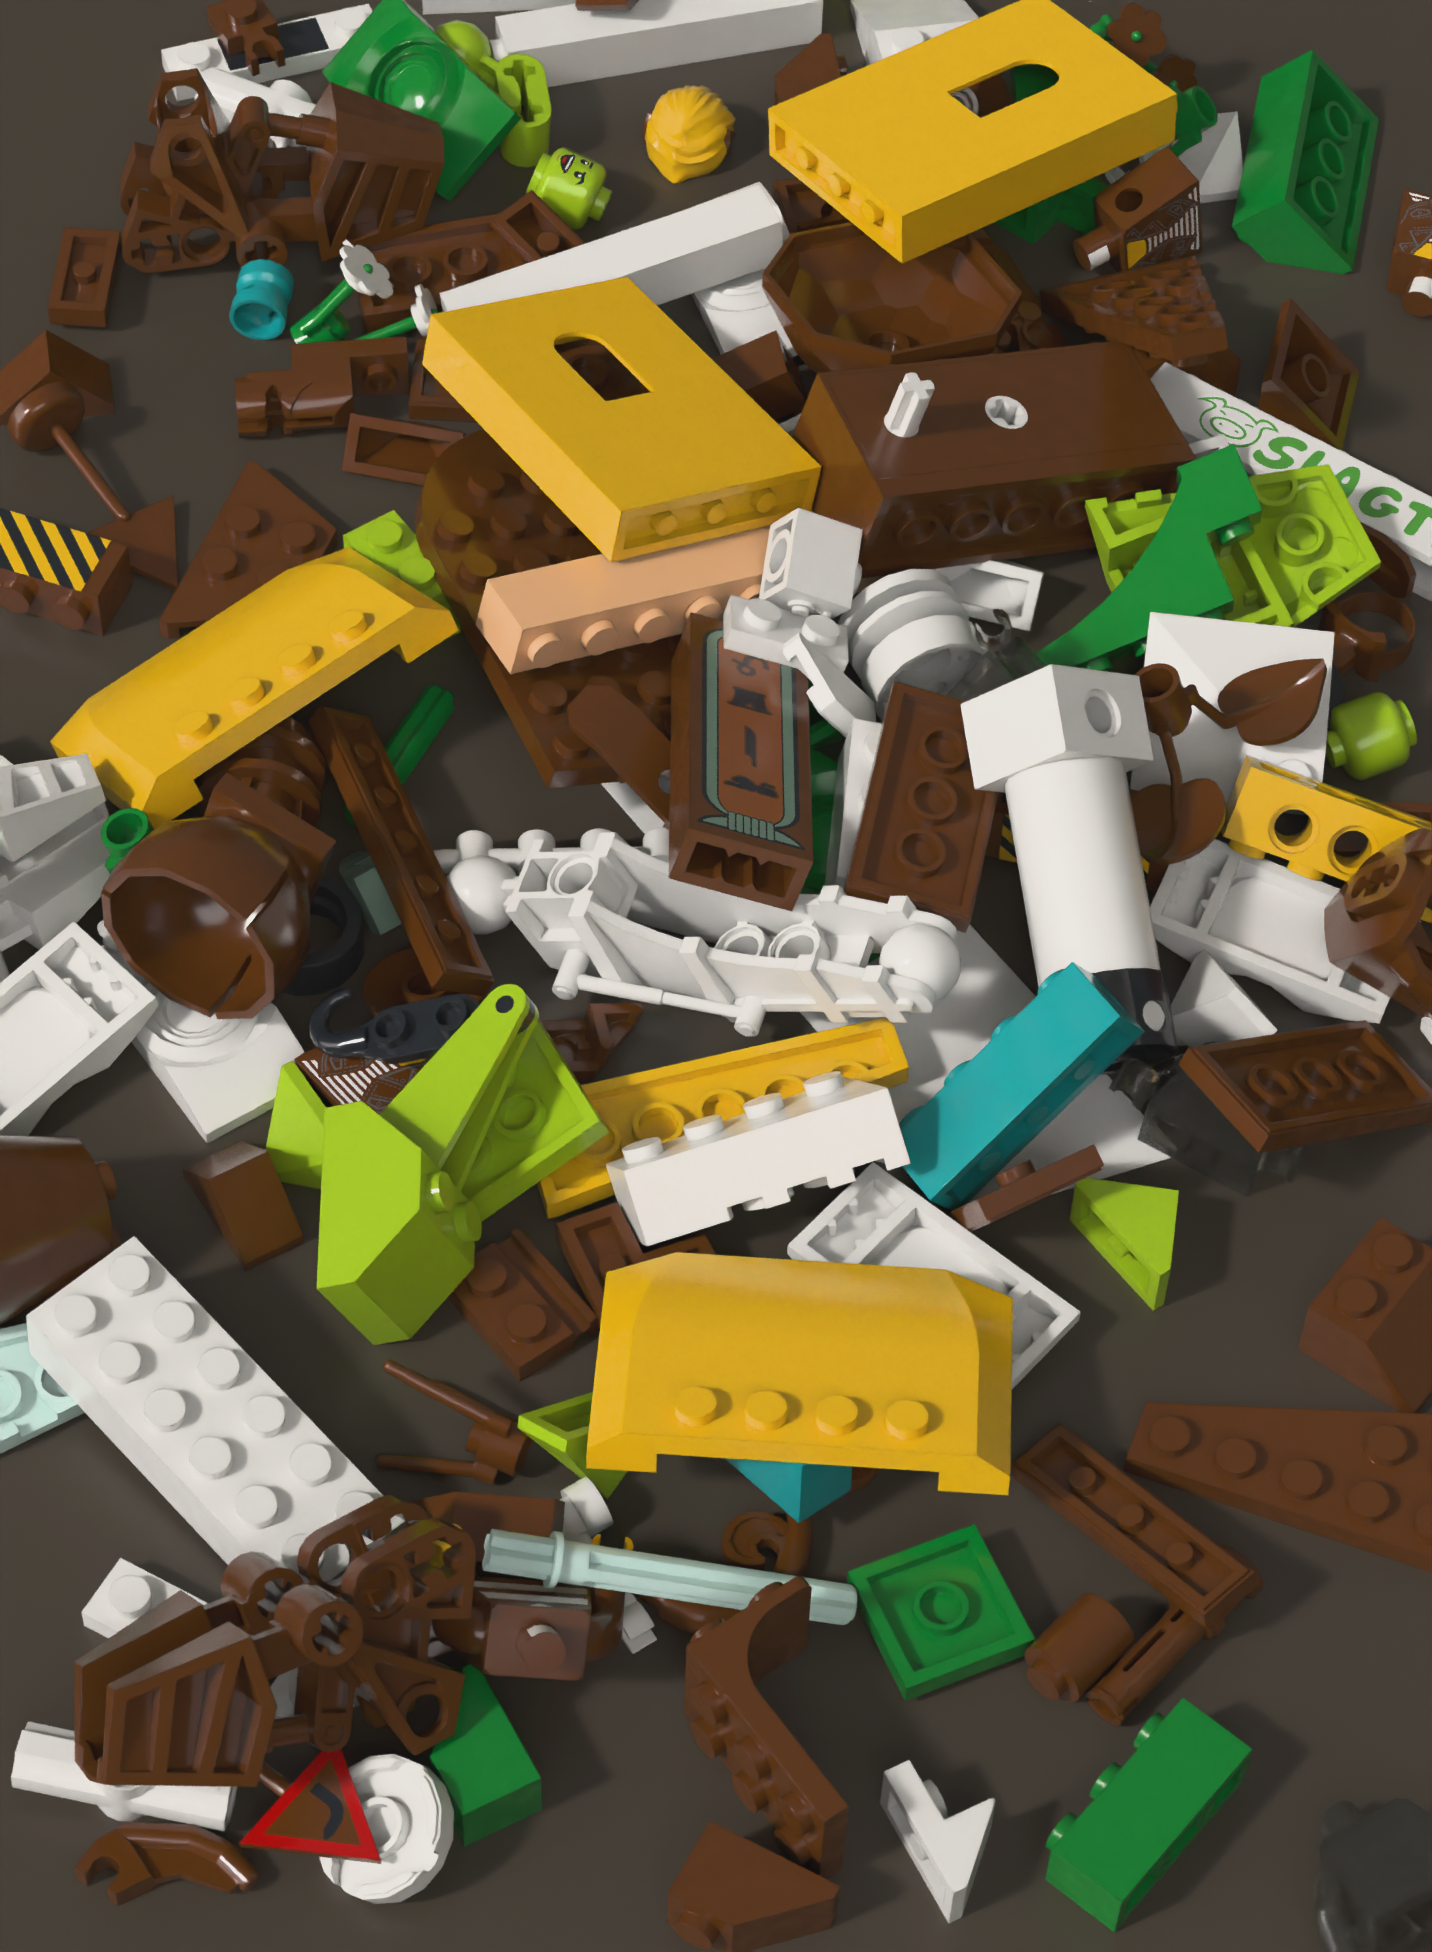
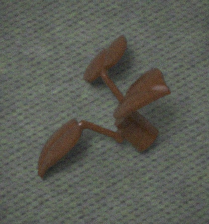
M1323 658L1278 663L1258 668L1236 677L1218 695L1217 702L1220 711L1199 695L1195 685L1190 684L1184 687L1178 671L1169 664H1151L1135 674L1140 679L1148 729L1150 732L1158 735L1161 740L1171 785L1154 784L1147 786L1131 797L1141 856L1157 864H1174L1190 859L1206 849L1215 840L1225 822L1226 802L1221 789L1215 781L1200 778L1183 783L1172 737L1182 733L1188 726L1192 715L1191 706L1194 705L1222 729H1230L1237 726L1241 739L1251 745L1268 746L1287 742L1303 733L1311 725L1318 712L1327 673V667Z

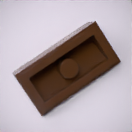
M533 190L525 194L489 223V226L526 263L585 244Z

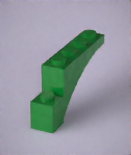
M1234 444L1177 467L1176 481L1179 488L1157 534L1130 573L1103 603L1073 629L1037 653L998 671L1001 686L1050 664L1110 672L1114 669L1112 661L1133 652L1137 660L1144 659L1150 612L1226 620L1224 615L1233 611L1234 598L1210 543L1219 540L1221 547H1226L1250 537L1255 533L1253 526L1261 522L1262 507Z

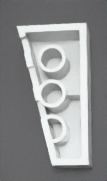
M840 1071L829 1072L803 1082L805 1091L791 1097L782 1099L781 1093H773L752 1099L743 1104L744 1114L722 1121L720 1115H712L694 1120L683 1126L684 1136L665 1143H661L660 1137H652L625 1146L622 1149L624 1158L607 1163L606 1167L617 1202L637 1242L650 1246L729 1221L734 1217L731 1206L742 1203L744 1210L751 1211L763 1208L768 1209L790 1202V1198L794 1195L793 1187L803 1184L805 1188L828 1185L831 1189L856 1181L854 1167L873 1161L885 1163L887 1171L910 1164L888 1088L848 1077L842 1078Z

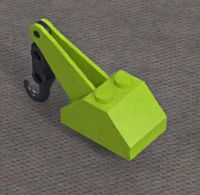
M504 984L495 988L482 1003H478L473 997L466 994H453L389 1007L355 1030L335 1033L330 1030L329 1019L333 1011L340 1004L352 999L353 991L350 988H343L330 993L320 1001L313 1011L309 1023L310 1038L319 1051L331 1057L349 1058L358 1056L381 1061L386 1064H399L432 1057L380 1115L362 1101L326 1107L324 1109L317 1290L373 1345L411 1339L474 1268L475 1241H478L482 1234L481 1217L476 1204L473 1201H469L461 1191L518 1060L539 1020L538 1008L523 989L515 984Z

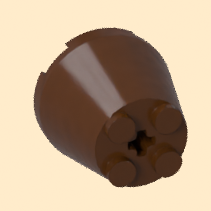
M0 1136V1324L57 1293L121 1246L117 1229L111 1222L108 1200L116 1197V1182L113 1171L106 1160L94 1162L82 1140L78 1137Z

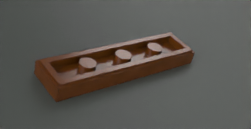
M1059 1423L1011 1463L1014 1479L1205 1629L1210 1628L1257 1587L1255 1572L1063 1424Z

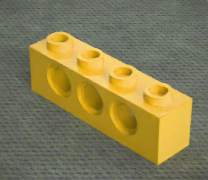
M1246 755L1226 804V817L1221 832L1223 837L1230 839L1228 846L1245 856L1263 860L1267 852L1289 860L1287 868L1308 879L1322 881L1324 875L1327 874L1348 881L1369 857L1384 846L1414 830L1422 828L1432 830V822ZM1290 809H1298L1308 815V822L1300 833L1293 836H1285L1274 829L1275 822L1281 813ZM1347 831H1358L1367 837L1365 847L1359 854L1352 857H1342L1334 852L1335 841L1341 834ZM1425 907L1420 919L1432 923V910Z

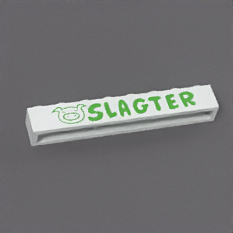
M1166 362L1151 377L1150 380L1187 443L1190 444L1224 434L1229 446L1235 445L1249 476L1329 464L1359 521L1385 534L1408 554L1416 572L1413 592L1432 602L1431 496Z

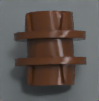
M289 716L204 772L197 786L203 797V800L197 803V809L202 817H204L213 788L227 772L315 827L321 816L320 791L326 781V759L316 744H314V735H308L303 725Z

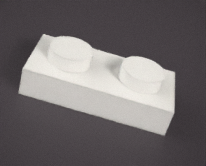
M735 595L730 596L723 613L724 649L796 668L791 662L787 661L783 654V644L797 633H801L843 673L849 662L846 626L836 624L833 620L821 615H810L808 617L791 614V611L778 608L772 602L756 598L749 600Z

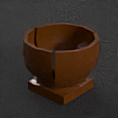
M226 772L213 788L204 817L163 822L115 865L101 892L104 926L128 965L168 999L210 1018L214 1014L217 1019L254 1018L296 978L311 947L310 908L336 840Z

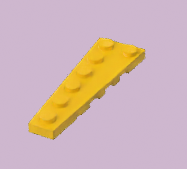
M882 1017L581 1085L610 1133L537 1183L547 1218L559 1217L615 1195L606 1164L624 1158L622 1149L631 1143L652 1137H660L661 1143H665L684 1136L683 1126L694 1120L712 1115H720L722 1121L744 1114L743 1104L752 1099L773 1093H781L782 1099L791 1097L805 1091L803 1082L829 1072L840 1071L842 1078L848 1077L887 1087L888 1089L908 1082L909 1065L894 1024L887 1017Z

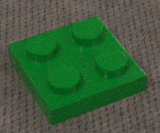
M975 1524L848 1571L847 1584H851L857 1590V1607L905 1701L1025 1656L1026 1649L1035 1641L1027 1622Z

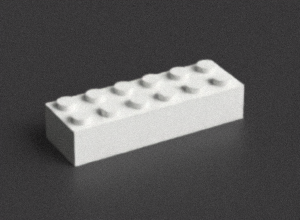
M135 1236L26 1315L29 1353L227 1565L239 1555L254 1551L265 1553L294 1572L299 1573L297 1557L299 1548L306 1537L332 1521L379 1497H383L380 1491ZM396 1515L390 1519L392 1531L381 1538L387 1539L398 1533L406 1525V1521ZM363 1536L366 1545L374 1542ZM345 1544L332 1545L320 1556L318 1572L322 1580H335L344 1574L350 1559Z

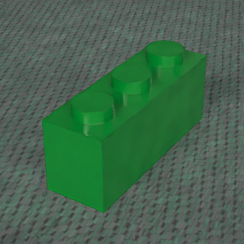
M1184 1698L1177 1703L1166 1717L1157 1712L1145 1723L1133 1743V1747L1137 1751L1123 1767L1113 1762L1103 1771L1091 1789L1089 1796L1093 1801L1079 1817L1072 1812L1066 1814L1056 1825L1045 1845L1051 1851L1045 1880L1114 1933L1245 1779L1252 1748Z

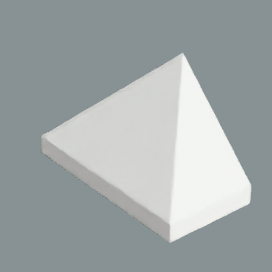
M1237 111L1217 114V124L1201 133L1202 142L1187 149L1178 157L1199 180L1200 203L1231 200L1238 197L1243 172V161ZM1178 140L1171 142L1169 147H1172Z
M988 560L984 563L932 569L947 576L969 617L1027 631L1031 630L1044 572L1009 560Z

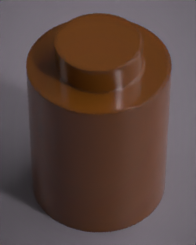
M1089 1592L1081 1594L1026 1649L1025 1660L1029 1667L1026 1670L1028 1680L1041 1695L1049 1700L1057 1701L1061 1699L1066 1702H1076L1133 1644L1134 1637L1129 1624L1122 1614L1102 1597Z

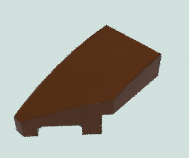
M642 1002L589 1004L584 1019L540 1021L578 1082L583 1083L593 1081L639 1022L643 1013Z

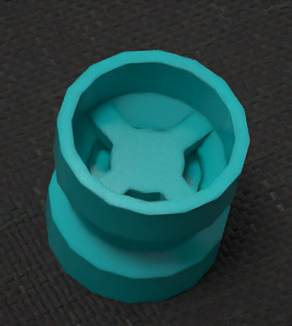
M263 259L249 261L242 266L236 283L237 294L232 301L229 312L230 323L236 331L254 340L274 339L282 334L286 326L288 317L287 306L292 299L294 278L288 269L274 261Z

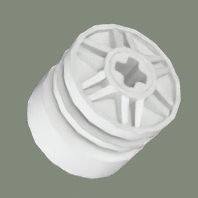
M908 569L883 577L865 587L852 600L851 609L844 612L838 621L839 625L847 627L849 661L861 679V684L866 694L875 702V711L882 723L889 693L894 681L963 701H969L984 694L992 681L994 668L992 658L972 622L969 621V616L947 576L932 569Z

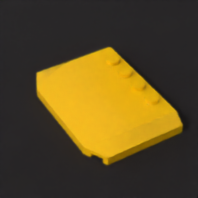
M347 547L287 569L85 701L52 738L50 743L58 758L87 753L101 784L104 796L121 810L137 808L143 811L154 829H156L163 822L173 820L202 801L203 797L194 779L389 650L392 649L400 654L402 660L409 664L457 632L458 628L450 610L357 551Z
M676 1252L606 1272L586 1450V1468L656 1473L658 1454L913 1470L939 1472L938 1491L1008 1496L1011 1462L1013 1298L946 1269Z

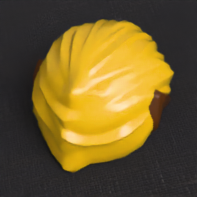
M685 85L683 88L669 90L659 98L654 111L647 113L645 117L642 136L646 143L648 156L661 174L673 184H680L687 179L707 175L717 169L729 155L731 144L735 137L733 126L736 118L728 111V107L724 105L723 99L719 98L717 93H713L705 86Z

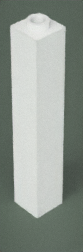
M639 0L631 10L578 11L575 4L495 16L496 39L489 40L493 53L492 58L497 61L513 54H526L536 58L542 63L545 70L547 86L552 87L810 44L822 33L823 0Z
M759 184L440 293L442 311L456 310L622 277H628L656 305H660L767 268L783 245L781 221Z

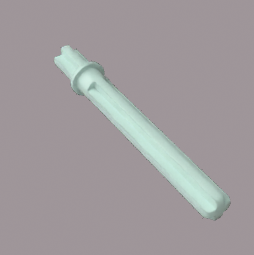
M491 1529L490 1534L487 1533L485 1538V1554L482 1562L483 1571L542 1579L543 1586L554 1589L558 1582L738 1610L747 1608L751 1599L765 1586L773 1582L785 1584L797 1577L564 1540L563 1533L559 1531H553L548 1538ZM804 1577L812 1587L809 1620L846 1625L854 1619L857 1609V1590L854 1586Z

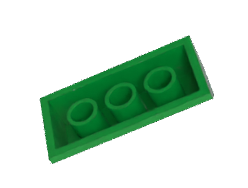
M1313 49L1261 77L1232 228L1239 239L1246 245H1250L1266 262L1346 274L1352 271L1354 267L1379 119Z

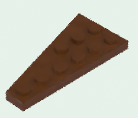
M1195 255L1040 290L1044 313L1062 319L1065 325L1081 326L1086 333L1102 334L1105 336L1106 341H1120L1130 345L1133 350L1146 351L1149 353L1150 358H1164L1172 361V366L1174 367L1201 365L1208 362L1209 353L1228 349L1224 321L1220 312L1216 309L1215 300L1212 299L1211 291L1205 277L1201 274L1200 265H1197Z
M1146 1402L1126 1456L1124 1472L1432 1573V1414Z

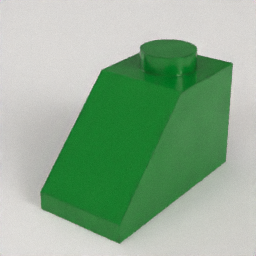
M471 1664L463 1667L461 1672L465 1675L455 1734L434 1745L430 1755L432 1772L447 1788L454 1809V1829L464 1847L542 1810L541 1777L483 1673Z

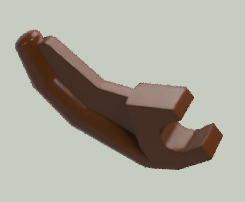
M136 1821L125 1823L95 1840L74 1866L76 1879L87 1887L100 1871L104 1869L117 1871L119 1873L117 1878L107 1887L109 1901L117 1906L155 1889L156 1884L180 1878L228 1895L235 1893L238 1889L244 1892L249 1891L255 1886L259 1878V1873L236 1843L198 1825Z

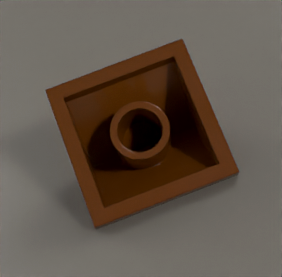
M1292 299L1283 302L1281 305L1262 382L1258 409L1297 427L1299 430L1336 449L1342 450L1360 370Z

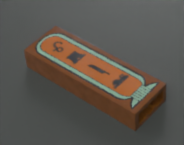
M692 612L689 615L671 662L669 879L792 911L813 864L809 698L806 693L808 690V678L797 668L724 649L723 621Z

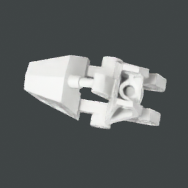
M87 753L0 767V983L10 975L2 951L23 939L40 950L73 921L77 923L101 897L103 886L110 876L105 867V862L110 853L103 844L100 835L102 825L109 817L104 803L106 798Z

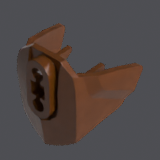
M1422 828L1409 832L1384 846L1359 867L1324 909V931L1326 949L1331 964L1382 992L1415 1013L1432 1019V942L1419 921L1425 907L1432 910V830Z

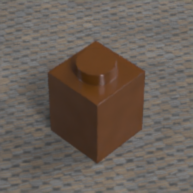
M776 330L714 357V362L774 420L804 408L807 396L798 364Z

